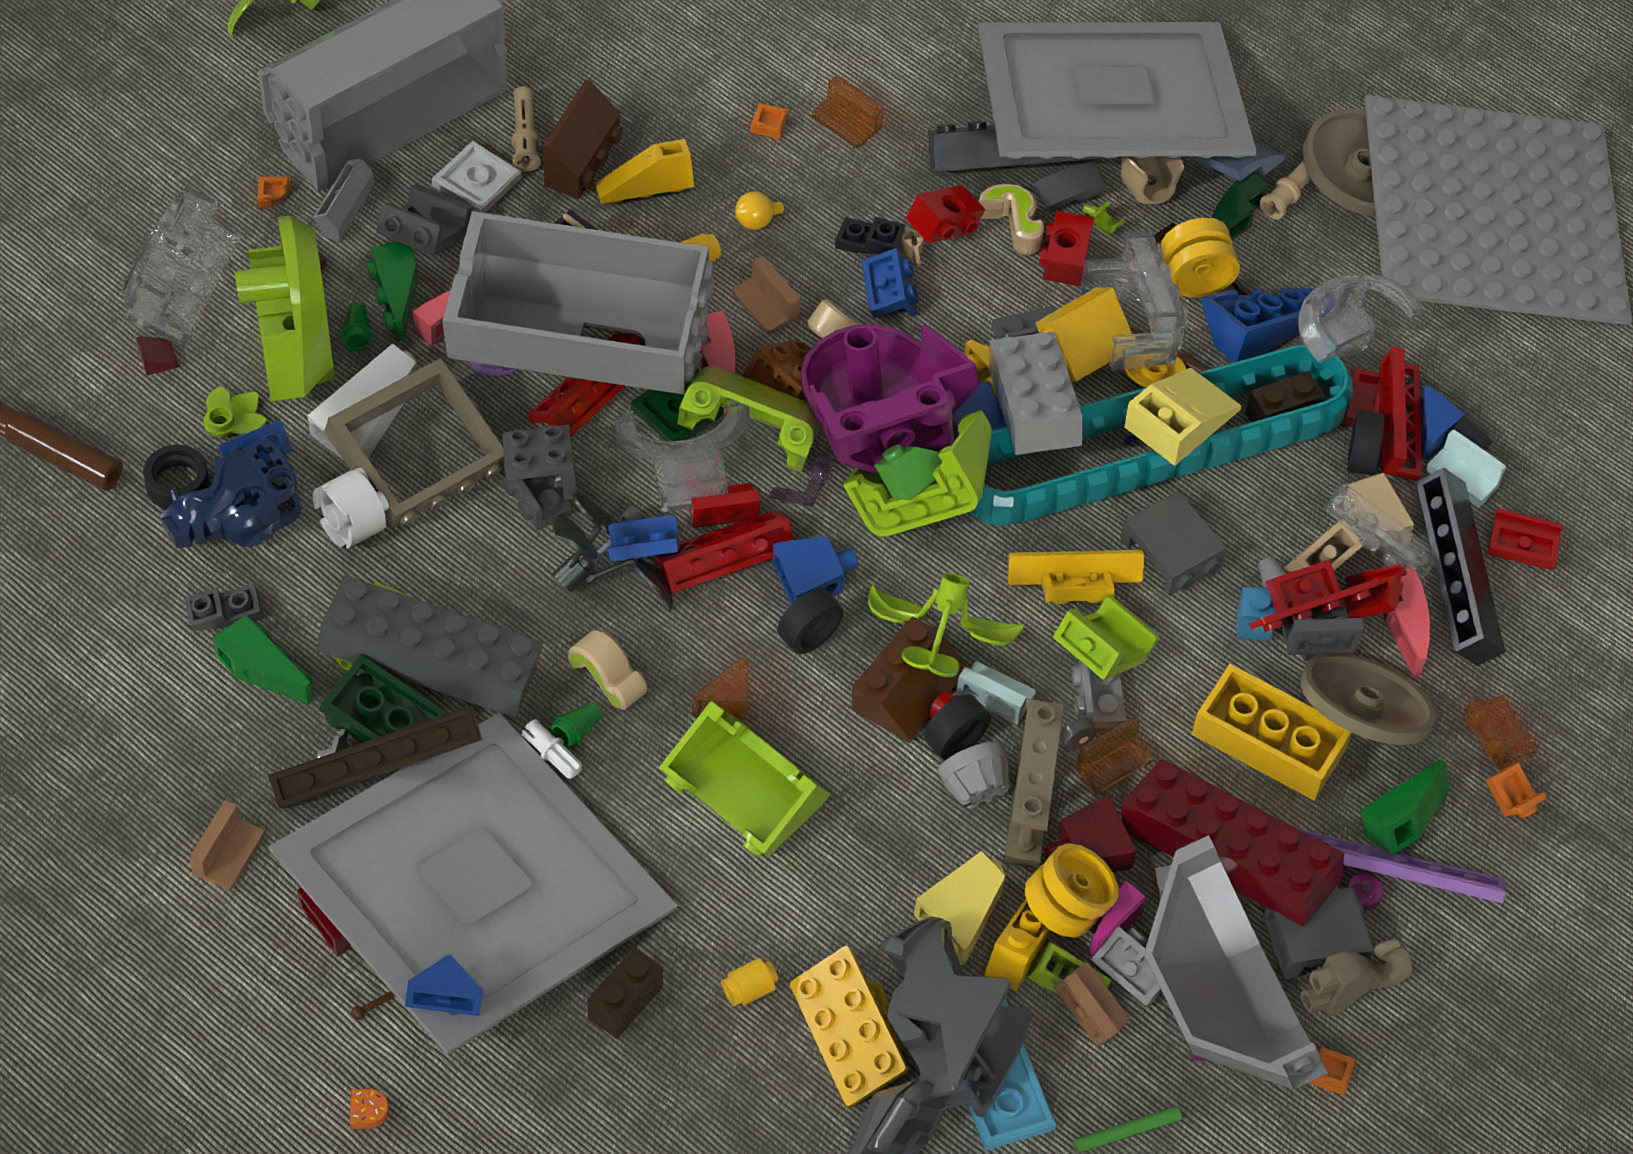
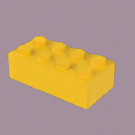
M1229 664L1197 712L1191 735L1315 801L1347 750L1352 732L1333 723L1306 703Z

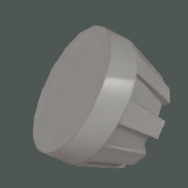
M992 741L971 746L951 756L938 768L943 785L964 808L967 806L969 808L978 807L980 802L983 801L985 804L993 802L996 795L1003 796L1008 792V788H1010L1009 759L1001 742Z

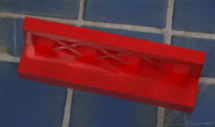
M613 334L608 339L609 341L643 346L636 334ZM567 377L527 415L531 422L547 423L548 426L569 425L571 438L625 385Z
M1392 346L1379 363L1380 413L1384 414L1381 442V473L1419 481L1422 477L1420 366L1405 363V349ZM1405 374L1410 375V385L1406 388ZM1406 403L1410 406V411H1411V412L1408 413L1407 415H1406ZM1406 430L1411 434V440L1407 443ZM1407 458L1412 462V468L1402 467Z
M772 510L680 543L681 548L678 552L652 555L653 563L662 569L670 593L673 594L773 558V544L792 541L794 538L789 519L778 511Z

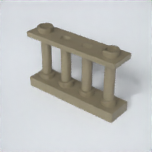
M1028 700L1004 856L1005 864L1039 868L1044 831H1047L1064 704Z

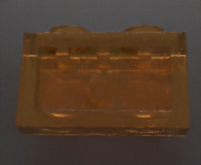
M1503 694L1483 702L1478 696L1470 699L1465 712L1467 726L1471 731H1475L1482 742V748L1486 757L1493 760L1498 770L1535 756L1538 749Z

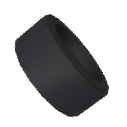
M1357 410L1348 452V472L1374 475L1382 442L1383 413Z
M168 445L154 451L146 460L143 469L147 495L154 504L163 509H167L172 504L170 492L173 489L157 484L156 479L162 471L170 467L185 466L196 471L197 478L191 484L177 489L181 496L192 491L209 488L210 480L207 463L198 450L187 445Z
M821 588L811 590L793 602L784 612L778 623V635L795 653L804 654L811 652L827 641L837 630L844 615L843 608L826 590Z
M965 694L959 696L942 707L931 719L923 735L925 742L941 759L947 760L956 753L974 746L989 727L991 715L973 695Z

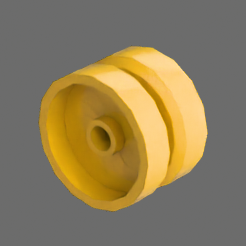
M1197 218L1183 222L1166 233L1161 241L1160 251L1164 264L1168 268L1167 274L1171 287L1176 293L1185 297L1199 298L1222 291L1235 281L1240 273V263L1236 251L1232 247L1233 241L1229 229L1224 222L1215 218Z
M1070 843L1059 846L1025 883V896L1030 909L1037 919L1049 930L1061 936L1072 938L1084 935L1097 922L1099 917H1102L1115 904L1119 893V886L1115 875L1106 862L1095 852L1081 845Z

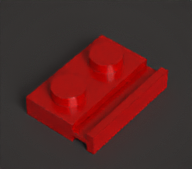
M1497 508L1487 554L1553 571L1557 560L1563 524Z
M1399 563L1346 576L1345 581L1348 584L1342 590L1377 578L1381 584L1370 589L1372 595L1364 599L1352 602L1350 596L1344 598L1348 617L1366 618L1395 611L1404 585L1401 578L1406 576L1408 571Z

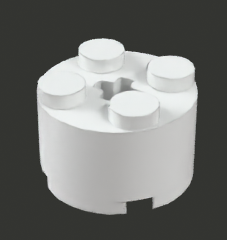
M362 468L350 470L314 489V508L316 510L321 507L324 518L319 521L330 539L339 547L346 545V549L383 531L386 527L384 511L389 508L388 501L382 492L375 491L369 482L366 472Z

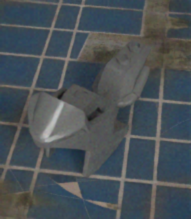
M932 916L902 929L879 944L881 950L888 955L904 978L901 984L893 991L887 1017L917 1063L921 1074L920 1081L909 1082L875 1093L868 1109L864 1110L861 1115L859 1133L855 1143L849 1147L847 1154H918L936 1134L935 1130L943 1118L945 1109L969 1104L978 1117L986 1116L1026 1039L1032 1018L1031 1010L1027 1007L1002 1006L1011 987V982L1006 978L964 976L952 942L950 922L943 918Z

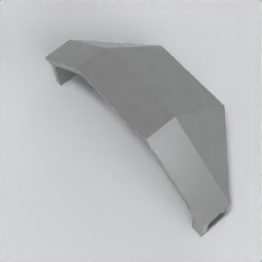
M1208 835L1177 850L1144 955L1192 1054L1293 1090L1328 1074L1314 1042H1310L1258 941L1210 836Z

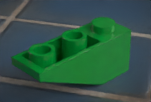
M395 241L370 247L371 261L366 262L370 280H376L378 286H375L379 306L385 305L386 311L383 312L386 328L388 331L393 330L397 342L404 341L418 285L416 261L411 247Z
M244 615L212 638L215 656L237 679L306 704L313 701L311 687L313 680L304 668L298 669L292 663L289 653L283 646H276L270 640L267 630L261 623L254 624L247 615Z
M1440 759L1362 808L1360 811L1365 837L1392 855L1419 839L1450 790L1446 762Z

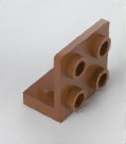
M797 339L758 347L742 377L803 400L805 396L802 388L801 369L810 348L806 343Z

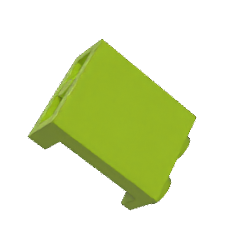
M1108 596L1096 612L1084 616L1076 608L1069 610L1052 638L1102 680H1106L1145 663L1160 636L1113 596Z

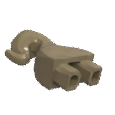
M1393 939L1380 942L1375 946L1374 954L1381 960V963H1374L1354 951H1344L1327 957L1322 968L1312 971L1309 977L1312 987L1303 989L1300 995L1301 1001L1310 1014L1324 1009L1328 1017L1333 1016L1351 1006L1371 990L1394 986L1408 979L1412 974V962L1409 951L1399 940Z

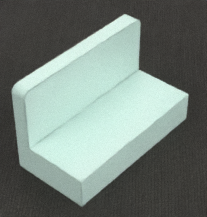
M1453 429L1447 436L1444 448L1428 463L1426 471L1432 474L1442 468H1446L1466 483L1470 502L1480 508L1499 488L1506 466Z
M975 662L971 669L967 667L963 669L958 678L956 694L959 696L965 694L973 695L988 711L1018 725L1027 710L1028 700H1033L1036 693L1035 689L980 662Z

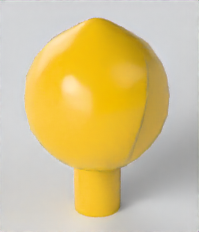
M756 191L742 195L735 206L737 221L749 230H760L766 227L772 220L773 215L782 214L784 211V206L781 202H771L765 194Z

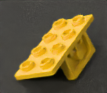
M848 946L842 947L790 981L792 992L846 1106L853 1107L908 1072L909 1067L901 1053L907 1047L903 1044L887 1017L890 1001L880 983L865 977L852 948Z

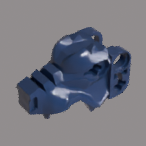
M259 440L242 450L234 449L226 453L222 458L216 456L214 458L215 476L212 486L203 490L189 492L181 496L176 488L170 492L172 504L160 515L162 526L176 548L192 547L194 539L196 544H204L208 536L213 541L225 536L236 545L250 547L262 544V540L273 537L274 532L298 519L302 507L300 499L295 492L297 489L296 476L287 460L274 442ZM264 451L265 454H269L272 465H267L262 458L259 459L258 453ZM273 480H275L276 489L272 486ZM291 500L295 503L292 511L288 513L279 512L277 505L284 501Z

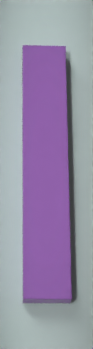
M1299 829L1345 853L1343 865L1494 902H1504L1506 883L1503 878L1401 853L1392 855L1384 849Z

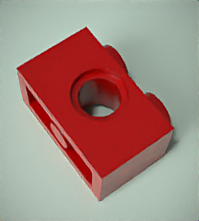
M958 185L917 194L905 219L929 244L974 233L978 229L979 221L986 209L964 185Z
M1056 211L1054 223L1047 222L1044 241L1049 242V247H1042L1039 266H1044L1043 280L1081 286L1094 221L1093 217Z

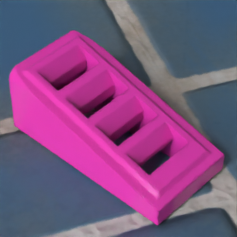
M1124 881L1120 885L1117 901L1105 913L1094 933L1089 952L1090 956L1093 957L1118 926L1126 930L1142 915L1145 895L1129 882Z

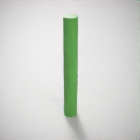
M1174 1106L1073 1139L1075 1150L1077 1153H1081L1182 1120L1181 1111L1178 1106Z

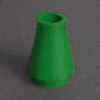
M352 303L347 307L346 318L340 333V338L345 347L352 351L366 349L373 339V332L367 317V309L361 303Z
M590 701L582 707L556 717L554 724L551 726V733L555 738H562L564 741L563 745L566 748L578 746L592 727L602 719V711L596 703Z

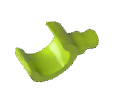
M1110 201L1104 202L1100 207L1092 206L1088 203L1085 204L1082 209L1083 213L1093 217L1096 226L1104 233L1112 234L1125 221L1124 217L1119 221H1115L1108 215L1106 208L1112 203Z

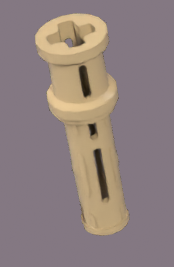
M521 86L513 92L516 131L511 139V144L515 149L512 164L522 172H530L536 170L541 163V157L537 153L540 138L534 130L533 90L529 87ZM525 156H528L529 158L528 163H526Z
M1304 160L1287 178L1279 179L1270 194H1266L1261 198V210L1269 218L1281 219L1286 213V208L1299 200L1302 188L1311 180Z

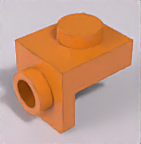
M1519 762L1511 764L1485 779L1504 817L1518 814L1520 819L1525 818L1538 811L1537 804L1547 799L1544 792L1534 793Z

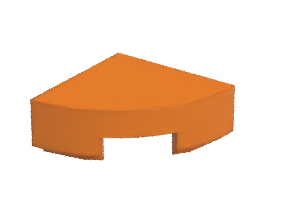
M259 177L258 209L274 206L285 199L291 190V177Z

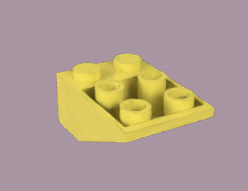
M1189 368L1150 384L1128 404L1124 427L1175 466L1239 412L1241 405L1194 369Z

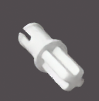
M537 719L532 720L525 726L530 732L523 730L522 737L527 739L541 753V758L544 761L549 760L569 779L574 778L581 772L582 763L563 745L564 741L562 738H555Z

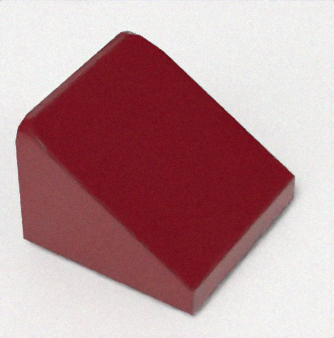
M136 337L138 351L146 375L179 367L170 339Z

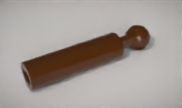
M0 401V435L5 437L8 442L104 491H109L116 485L123 469V464L120 460Z

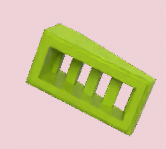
M1049 942L1041 949L1027 978L1057 993L1053 986L1062 980L1058 977L1062 969L1068 970L1066 974L1068 976L1084 964V962L1054 943ZM1049 961L1054 963L1051 972L1046 969ZM1094 969L1108 988L1112 980Z

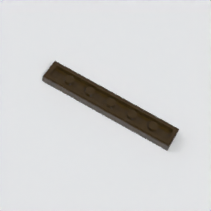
M469 706L269 774L268 777L278 808L282 809L482 741L483 738L473 708Z

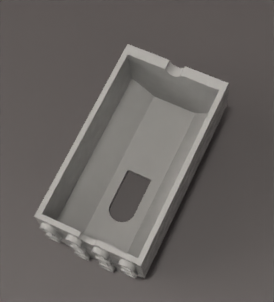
M391 0L258 69L263 111L269 124L274 123L275 129L280 136L278 142L283 152L319 192L334 184L347 161L362 158L367 165H370L506 92L508 76L506 68L507 49L504 45L506 35L504 13L506 10L502 0Z
M472 211L460 254L458 273L454 276L442 320L447 358L685 395L694 380L695 373L701 370L703 356L700 353L701 345L706 346L709 326H706L708 318L707 299L712 300L714 292V280H712L714 261H709V247ZM587 326L633 333L644 340L645 346L583 337V328Z

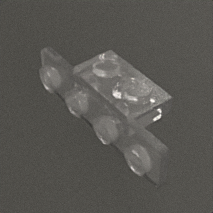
M1339 484L1324 507V512L1359 536L1358 542L1365 548L1373 552L1378 550L1384 555L1382 560L1391 566L1400 563L1405 569L1416 570L1419 579L1423 580L1434 564L1431 546L1347 484Z

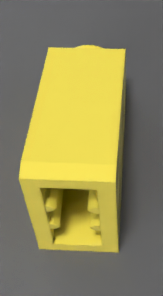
M981 851L916 898L914 916L919 921L932 916L940 917L950 922L952 942L961 966L967 962L1002 894L1005 881L1003 868L996 860H990Z

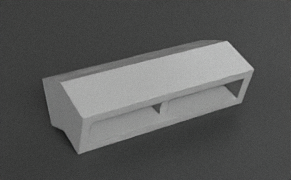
M362 158L346 162L313 216V220L320 226L321 236L340 242L373 188V171Z

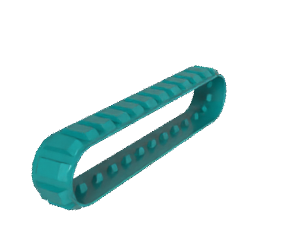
M1311 344L1295 345L1199 372L1200 375L1229 397H1233L1310 371L1317 384L1328 392L1331 399L1213 433L1175 466L1154 450L1017 490L1003 491L990 488L984 484L983 497L977 507L971 511V514L985 523L999 526L1016 524L1315 438L1325 432H1330L1343 422L1345 411L1349 408L1353 394L1352 377L1347 373L1345 364L1336 354L1324 347ZM1146 388L1079 406L1082 413V439L1124 428L1129 402ZM1007 427L993 430L987 466L1032 453L1015 455Z

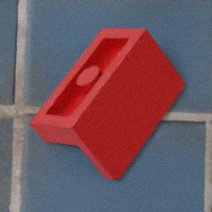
M752 483L687 492V502L693 528L741 522L760 514L759 492L753 489Z

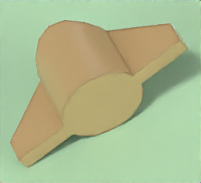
M906 225V230L901 239L900 250L904 256L913 259L916 269H920V254L922 253L924 239L916 230H911Z

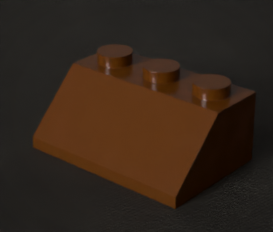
M585 79L543 145L544 186L577 199L580 198L585 188L589 189L592 186L595 172L599 166L603 167L605 165L610 148L613 144L617 145L623 133V128L620 127V112L589 80Z
M912 616L852 686V710L910 743L929 721L930 709L936 697L946 689L953 692L958 685L959 675L968 666L944 636L942 637L938 654L947 655L957 660L959 670L955 676L942 677L930 672V670H921L907 664L902 659L903 650L906 647L914 646L932 651L938 631Z

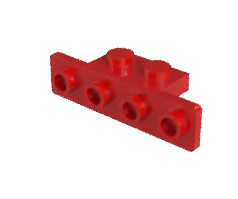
M1329 559L1266 581L1277 613L1249 623L1251 630L1263 627L1265 633L1284 626L1282 619L1292 616L1293 621L1311 617L1313 616L1311 609L1320 606L1323 612L1335 609L1343 605L1341 599L1349 596L1352 602L1372 595L1370 589L1381 584L1377 578L1341 591Z

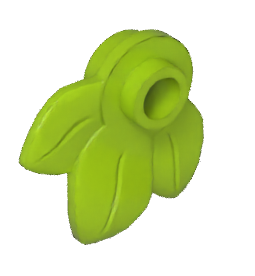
M222 386L214 389L206 399L208 411L203 419L205 431L214 437H225L232 433L243 435L265 426L267 419L256 413L259 404L257 392H248L231 397L229 392Z

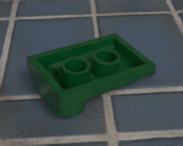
M362 654L321 703L319 711L324 713L327 722L332 727L348 729L364 741H369L448 714Z

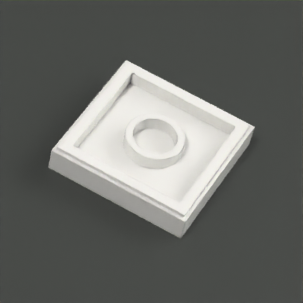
M472 141L432 178V186L451 198L473 206L472 211L486 213L522 179V171Z

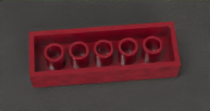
M1162 758L1122 802L1121 820L1128 834L1173 858L1177 850L1209 835L1235 891L1274 912L1277 911L1282 916L1303 927L1341 882L1345 853Z

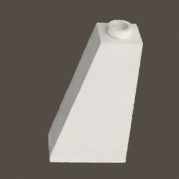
M391 344L308 414L310 435L342 459L324 432L328 418L417 371L416 359L408 351H402L394 344ZM403 404L350 432L367 458L370 457Z

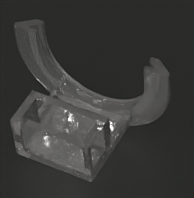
M1367 273L1341 275L1317 286L1304 300L1298 317L1300 333L1298 345H1305L1319 363L1336 355L1340 360H1343L1371 346L1378 325L1363 309L1368 289L1382 293L1392 299L1409 319L1425 312L1426 309L1407 288L1392 279Z
M727 398V414L716 428L699 437L683 441H661L645 436L636 428L633 410L626 411L615 421V432L620 446L632 455L653 460L662 512L691 508L692 498L728 494L727 477L720 449L734 442L746 430L750 419L749 406Z

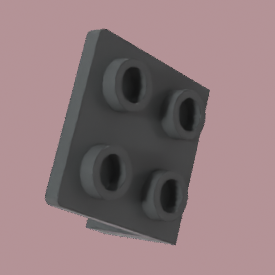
M569 425L527 430L519 429L502 433L507 480L554 475L555 486L563 488L564 500L573 499V494L576 492Z
M1343 598L1341 599L1343 605L1335 609L1323 612L1320 606L1311 609L1313 612L1311 617L1293 621L1292 616L1282 619L1284 624L1282 631L1288 655L1355 653L1365 630L1362 618L1348 617Z

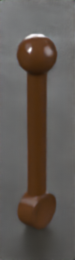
M390 991L364 1006H355L351 1010V1016L354 1020H362L365 1013L396 996Z

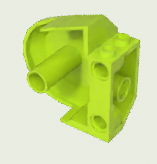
M292 216L278 217L281 246L248 250L251 269L234 271L239 304L256 302L271 402L303 398L316 384L335 380L324 288L314 227Z

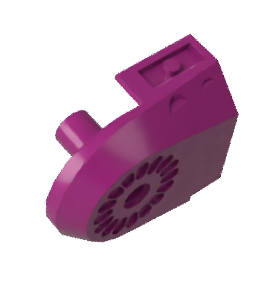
M879 324L854 325L835 330L825 336L806 354L801 369L803 394L838 462L874 473L877 472L874 464L884 458L882 454L894 445L899 444L901 446L939 451L954 443L953 431H956L958 428L953 414L978 388L976 364L926 325L921 326L922 344L898 329Z

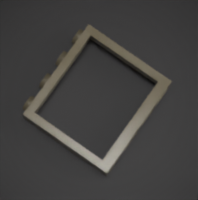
M441 358L329 417L324 430L349 469L362 468L366 472L369 482L375 491H380L384 494L389 505L388 510L384 511L385 519L390 529L401 523L402 525L408 522L411 524L420 516L419 513L428 508L431 511L440 508L448 501L447 498L455 493L459 495L465 494L476 485V481L483 477L487 480L493 478L495 473L503 469L502 466L505 461L503 446ZM438 385L485 453V456L398 503L350 432Z

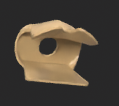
M1122 156V180L1138 202L1150 205L1161 204L1173 197L1176 184L1184 169L1181 157L1150 156L1148 158H1137L1135 156ZM1147 174L1152 175L1156 179L1154 185H1146L1149 180Z

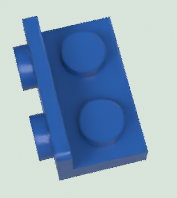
M897 248L862 260L869 311L872 316L878 318L903 308L906 309L910 316L917 315L916 302L919 301V295L911 280V277L915 275L911 260L904 258Z
M281 421L272 422L218 445L222 457L234 449L242 450L259 440L274 442L283 455L293 452ZM264 451L258 453L259 459L262 458L265 462L271 461L269 454H265Z
M674 514L616 522L608 526L611 545L608 547L610 561L678 552L681 548L677 519Z

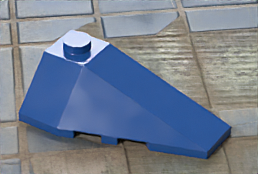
M1315 288L1281 289L1280 294H1265L1263 289H1253L1251 295H1238L1236 290H1225L1203 296L1202 299L1214 346L1234 363L1263 355L1335 311L1337 306Z

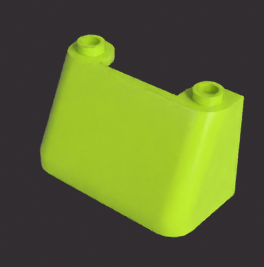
M707 366L698 372L681 402L677 424L693 430L696 423L703 419L715 421L720 406L780 429V436L776 446L783 448L786 453V467L800 473L802 472L820 427L808 402L720 367Z
M982 410L963 417L958 425L959 436L951 446L936 451L940 452L938 456L942 461V464L937 466L932 473L936 480L910 500L893 499L878 471L872 473L859 468L853 470L843 483V486L866 527L872 533L881 537L890 536L968 513L977 507L983 497L992 434L990 423Z
M713 701L709 702L659 767L668 775L664 780L668 785L679 793L686 789L697 796L740 831L741 835L746 839L743 846L759 858L763 853L767 856L773 854L831 795L822 785L742 721Z

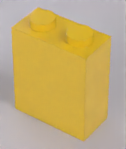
M1096 287L1035 322L1039 333L1055 332L1071 382L1081 380L1137 346L1113 287Z

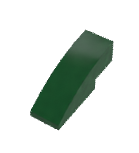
M1253 172L1242 181L1236 180L1223 195L1211 218L1225 223L1232 240L1251 227L1254 211L1260 207V200L1266 195L1268 184Z

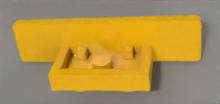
M1143 550L1010 553L1008 557L1007 580L1009 585H1042L1046 602L1065 604L1070 601L1100 603L1108 596L1114 597L1115 588L1113 583L1142 582L1144 552Z

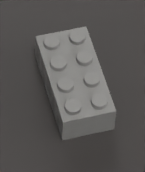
M1040 332L1032 335L989 340L990 374L1015 455L1082 446V413L1055 332Z

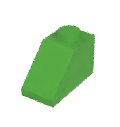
M898 444L887 449L882 454L884 458L874 464L893 499L910 500L936 480L932 473L937 466L942 464V461L938 456L940 452Z

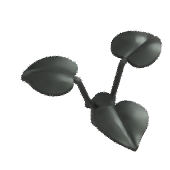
M576 491L573 494L574 502L580 511L594 523V530L586 538L583 530L566 514L560 513L555 518L552 538L563 540L577 549L576 553H573L554 571L556 579L563 587L572 592L584 580L591 584L599 577L630 566L662 596L670 612L673 609V599L666 581L658 571L639 557L637 560L634 558L627 559L592 573L591 569L595 567L592 560L598 558L597 550L592 545V542L601 530L610 536L608 526L613 522L600 507L592 503L582 493Z

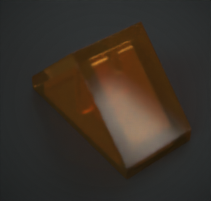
M745 656L693 695L692 714L696 718L699 717L709 702L713 701L739 720H746L749 660Z

